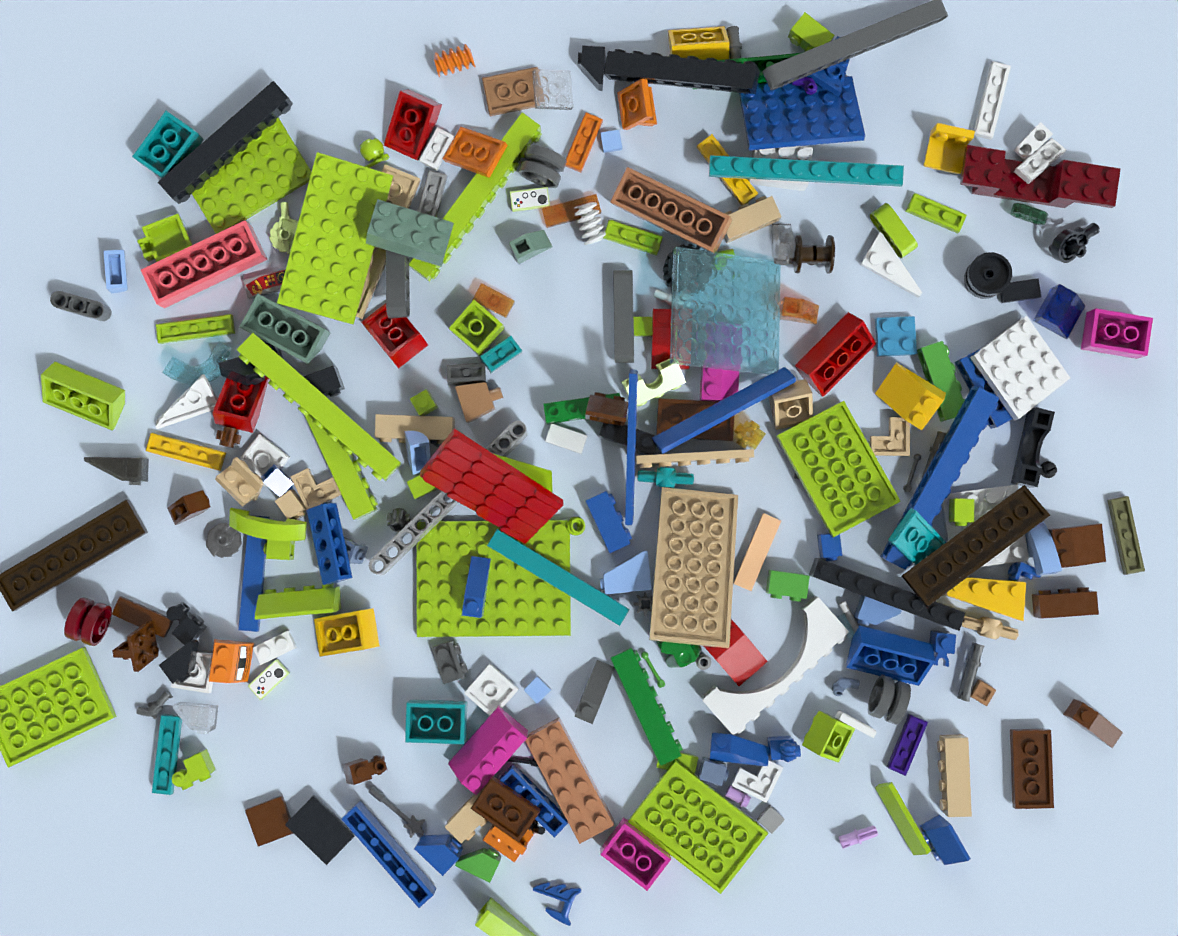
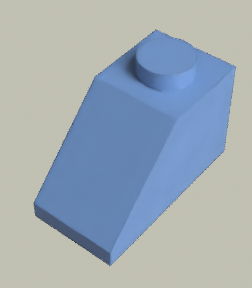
M861 595L854 617L859 619L858 623L869 627L870 623L874 625L882 623L901 614L902 610Z

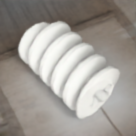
M589 202L574 207L579 209L575 216H581L577 223H583L579 230L586 231L582 238H588L584 245L601 241L606 235V232H600L604 227L603 224H597L602 220L601 217H595L599 210L592 209L597 205L596 202Z

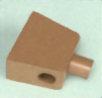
M486 382L455 387L467 423L495 410L493 401L503 398L500 387L489 390Z

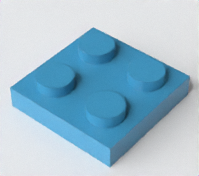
M915 316L875 319L877 357L917 354Z

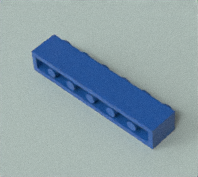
M361 800L341 818L418 908L434 895L437 889L435 885Z

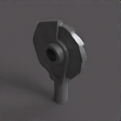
M220 523L208 532L206 547L212 556L221 558L232 557L233 554L239 551L238 549L242 544L241 533L230 527L227 523Z

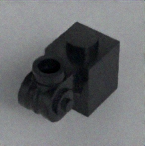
M181 602L176 606L168 608L166 615L171 621H179V625L171 634L183 645H186L188 642L196 640L207 626L203 624L204 620L200 616L191 614L189 612L190 607Z

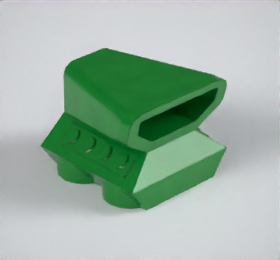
M656 641L660 652L669 654L665 661L670 668L685 667L695 662L702 652L700 645Z

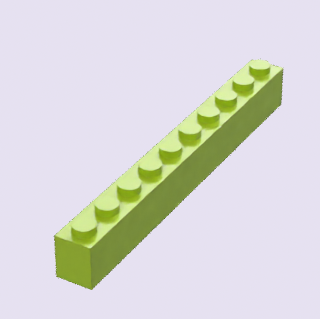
M523 112L501 141L506 142L508 146L490 178L476 173L443 217V220L454 223L443 260L444 264L450 260L453 249H457L461 245L462 237L465 233L468 234L473 229L474 221L482 217L488 202L492 203L494 201L497 190L505 186L509 174L517 170L518 162L522 157L525 158L527 146L532 145L533 142L536 143L542 135L541 125ZM415 258L409 263L412 270L429 282L440 273L439 268L441 266Z
M254 333L236 349L240 353L238 357L245 364L248 365L250 362L255 367L253 370L261 378L265 375L270 380L268 382L270 386L276 391L281 389L285 393L283 397L291 404L293 401L299 405L297 409L303 415L307 416L309 414L314 418L312 422L318 428L322 429L324 427L329 431L327 435L334 442L339 440L343 444L341 448L349 455L354 453L358 457L356 461L364 468L366 466L370 467L373 470L371 474L376 479L387 481L401 465L398 459Z

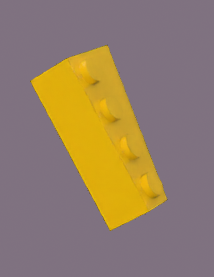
M967 577L944 594L974 606L1024 621L1026 582Z

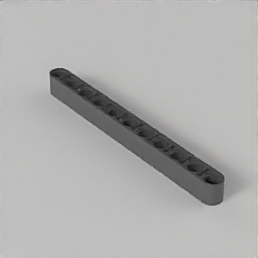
M932 0L764 69L762 73L770 90H774L934 25L947 18L948 13L942 0Z

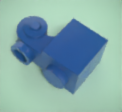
M791 736L767 737L769 758L771 760L790 762L797 757H801L800 745H797V742Z

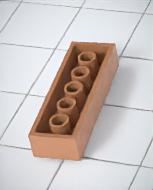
M629 167L626 168L610 201L614 206L714 255L732 222V218L729 215Z
M560 717L528 733L525 742L579 844L614 826V819Z

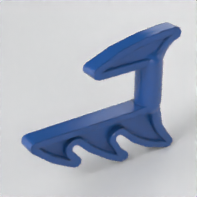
M550 882L534 886L533 891L565 902L562 912L549 907L545 911L554 919L570 926L569 912L575 897L581 893L582 889L570 888L560 892L566 887V884H559L546 889L550 886Z

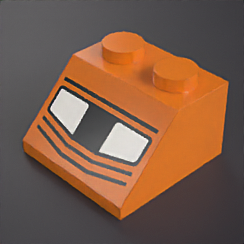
M214 639L208 676L209 682H248L254 643Z

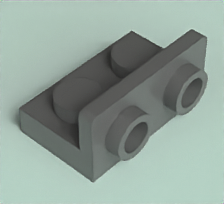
M451 640L431 648L443 684L466 677L468 669L465 661L461 662L459 655L462 652L458 643L455 644V641Z

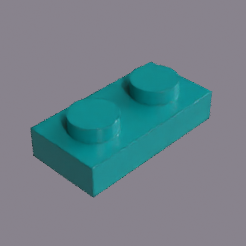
M510 336L480 356V359L489 372L493 373L522 353V349L514 338Z

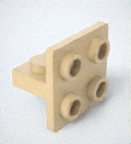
M235 457L231 466L215 478L242 507L249 501H256L264 484L260 476L254 474L248 465L238 457Z

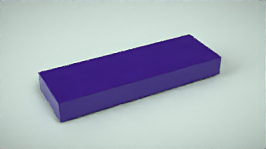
M908 714L888 762V769L904 776L907 775L927 727V721Z

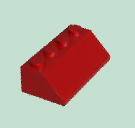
M848 312L799 360L795 367L802 378L806 379L824 397L876 345V342L865 322Z

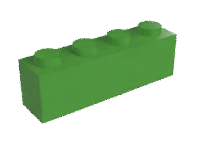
M943 341L918 349L917 355L926 381L946 392L944 401L937 409L940 422L956 417L965 399H963L961 394V384L956 380L954 374L956 373L955 366L948 357V346L944 345Z

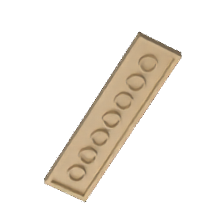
M384 165L382 172L393 175L387 202L409 209L420 184V178ZM374 247L356 314V317L362 320L386 265V250Z

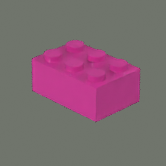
M1097 308L1088 311L1085 317L1081 350L1135 359L1148 356L1153 318Z
M624 817L600 848L601 856L646 891L649 890L671 861L670 854L628 823V820Z

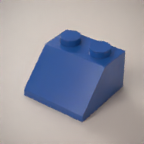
M940 814L920 825L927 844L930 843L933 848L930 852L936 861L940 860L944 865L971 860L952 825Z
M449 834L422 835L414 850L443 876L460 858L463 847L462 843L455 837L452 838Z

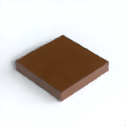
M283 795L245 810L258 847L294 834L285 826V823L291 816Z

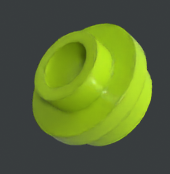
M577 516L571 517L567 521V531L574 536L581 535L585 530L584 520ZM574 523L577 524L576 530L573 528Z

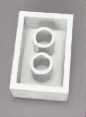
M795 146L753 150L752 158L812 161L813 147ZM749 179V182L753 185L805 191L809 182Z

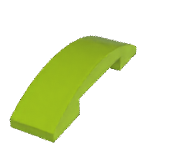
M230 508L229 526L243 534L274 541H302L306 539L307 522L288 518L286 522L250 516V511Z

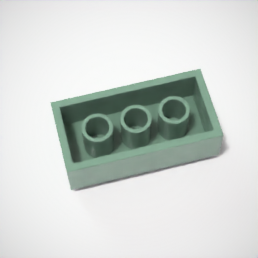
M377 199L367 231L366 244L442 267L454 223Z

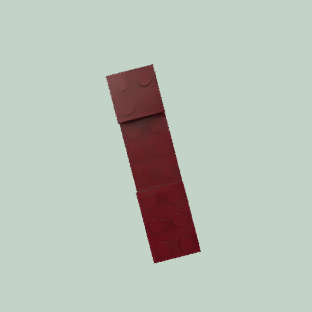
M972 145L965 147L960 185L973 187L972 194L1066 208L1074 202L1108 208L1116 206L1121 168L1062 160L1056 166H1049L1028 184L1014 172L1023 161L1005 159L1006 151Z

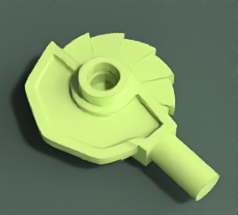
M282 202L280 203L281 217L279 222H276L270 230L271 237L269 238L273 244L272 246L278 249L279 252L290 254L298 221L291 219L288 203Z

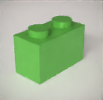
M768 570L766 593L771 594V598L782 599V596H789V600L801 602V598L807 599L810 576Z

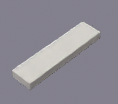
M991 62L974 127V136L989 140L993 138L1011 68L1010 65Z

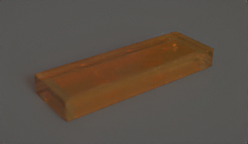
M597 194L542 208L546 227L550 228L579 220L581 216H575L579 209L574 207L589 202H596L597 205L592 209L599 210L598 214H601Z

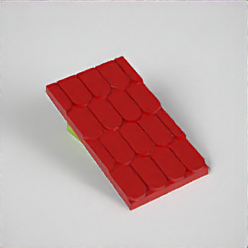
M455 428L420 471V477L425 482L447 493L449 498L475 511L478 516L500 527L502 532L524 544L564 506L563 499L553 493L551 470L491 453Z

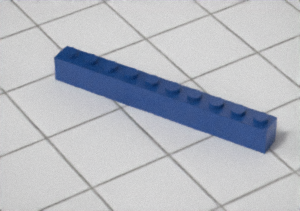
M972 386L897 526L910 508H912L932 527L934 517L942 509L941 504L951 493L950 488L953 482L958 480L962 466L969 460V453L972 447L977 445L979 441L978 436L987 427L990 414L996 410L999 397L980 387ZM888 541L880 557L906 570L912 563Z

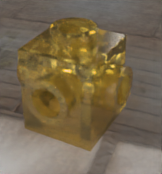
M751 420L750 422L745 421L743 424L741 422L734 430L736 433L734 438L737 440L736 443L742 448L746 449L748 447L755 450L766 433L759 429L760 425ZM746 432L750 433V437H747Z

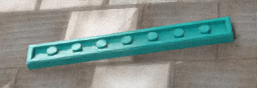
M498 529L487 545L619 626L630 610Z

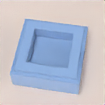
M619 130L601 132L603 153L622 150Z
M537 676L524 691L538 704L551 689Z

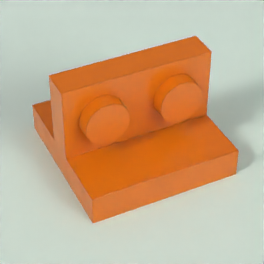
M640 79L617 92L623 130H629L637 125L652 127L657 124L652 87H648L647 79Z
M492 825L484 836L483 841L515 862L519 855H523L526 851L528 842L534 834L532 830H527L520 842H517Z

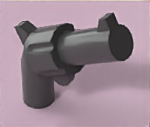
M165 690L157 701L148 703V708L138 707L137 714L148 717L152 716L156 720L157 715L163 709L164 703L169 698H173L172 694Z

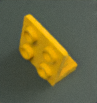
M937 123L930 132L923 166L960 174L963 167L965 147L974 138L975 131Z

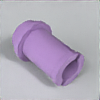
M731 785L725 793L726 797L739 803L740 807H747L751 799L747 793H743Z

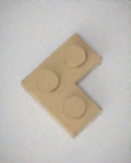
M890 417L889 436H870V447L874 455L910 456V423L902 417Z
M309 468L291 476L306 510L342 495L334 477L317 485Z

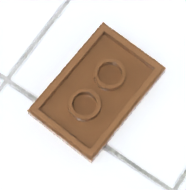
M538 67L482 78L490 117L545 105Z

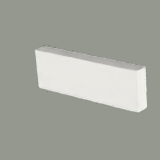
M1051 138L1020 164L1014 172L1029 184L1062 156L1066 149Z

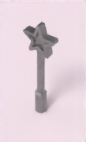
M374 786L368 791L379 802H383L407 823L403 827L410 830V838L415 833L424 834L421 826L425 819L417 821L414 815L411 816V819L408 818Z

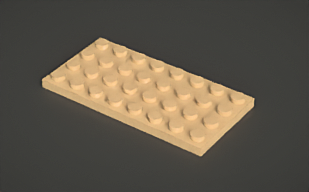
M662 487L649 640L729 648L738 495Z

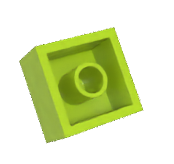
M473 300L449 327V330L477 355L481 356L505 327L477 301Z

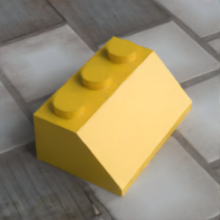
M724 26L668 30L670 54L678 55L680 58L695 56L701 60H706V58H715L717 60L729 59V39Z

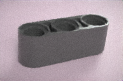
M56 291L50 297V302L54 307L98 321H107L112 314L110 307L105 304L66 292ZM65 297V302L61 305V300ZM83 302V308L79 310V305ZM102 308L101 314L97 316V310Z

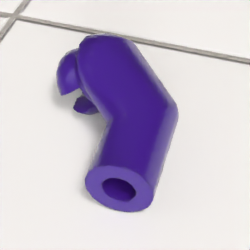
M804 77L792 83V85L802 86L807 94L812 95L817 92V84L812 78Z

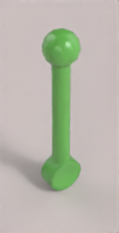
M646 651L642 652L641 657L646 660L657 679L658 687H664L665 682L660 679L648 658V653Z

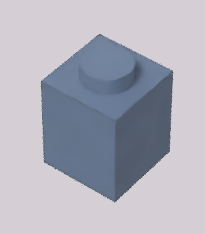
M703 757L698 772L699 779L722 786L723 781H727L729 774L726 764Z

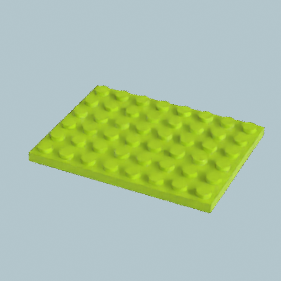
M548 520L526 544L515 539L570 573V533L566 527L568 520ZM440 521L417 543V637L571 636V596L488 547L487 545L496 530H500V527L489 521ZM426 522L417 523L418 530H423L426 527ZM471 556L491 558L484 615L482 618L462 616Z

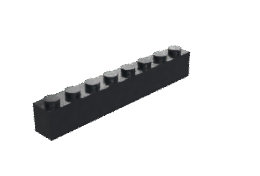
M621 49L608 51L604 75L609 80L637 82L640 79H647L648 84L755 95L760 74L758 66L751 61L736 63L734 60L726 59L725 62L717 61L715 58H706V60H701L695 56L680 58V56L675 54L662 56L655 52H652L650 55L640 51L626 53V51Z
M272 81L157 183L178 204L187 201L190 198V194L202 188L206 180L217 175L222 166L229 164L238 152L244 151L253 139L259 138L263 130L274 125L279 116L286 114L293 105L292 101Z
M819 558L814 559L809 576L958 631H960L966 612L936 601L926 607L914 593Z

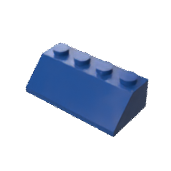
M859 625L851 640L846 668L877 676L883 674L894 680L919 686L935 663L933 645Z

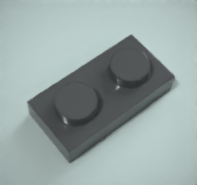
M484 363L447 365L448 386L486 382V366Z

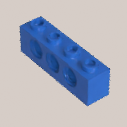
M979 350L954 362L969 390H971L972 386L984 389L985 383L988 384L982 374L980 376L976 375V365L970 358ZM990 387V393L997 396L993 389ZM1000 399L998 400L999 409L991 413L988 418V425L991 429L997 428L1013 419Z
M337 503L321 504L307 509L322 584H333L353 578Z
M514 764L499 778L505 785L541 809L535 819L554 838L568 824L563 812Z

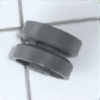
M538 145L527 146L524 155L527 161L521 163L519 174L535 184L548 188H557L561 179L559 173L564 171L567 160L551 149Z
M882 674L876 680L868 702V714L879 719L884 716L885 721L895 725L899 724L909 705L911 686L902 681L894 683L893 678Z

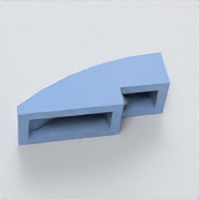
M1042 521L1025 534L1029 557L1034 560L1037 576L1056 574L1062 571L1055 544L1046 524Z

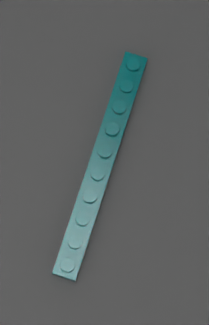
M710 155L709 177L897 187L903 185L904 165Z

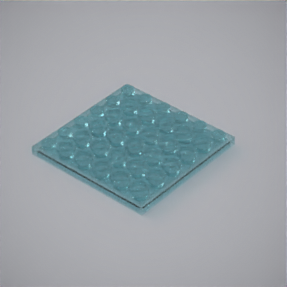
M675 247L673 249L670 364L767 375L776 374L779 371L781 262Z

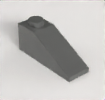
M599 660L596 661L574 717L593 724L615 667Z

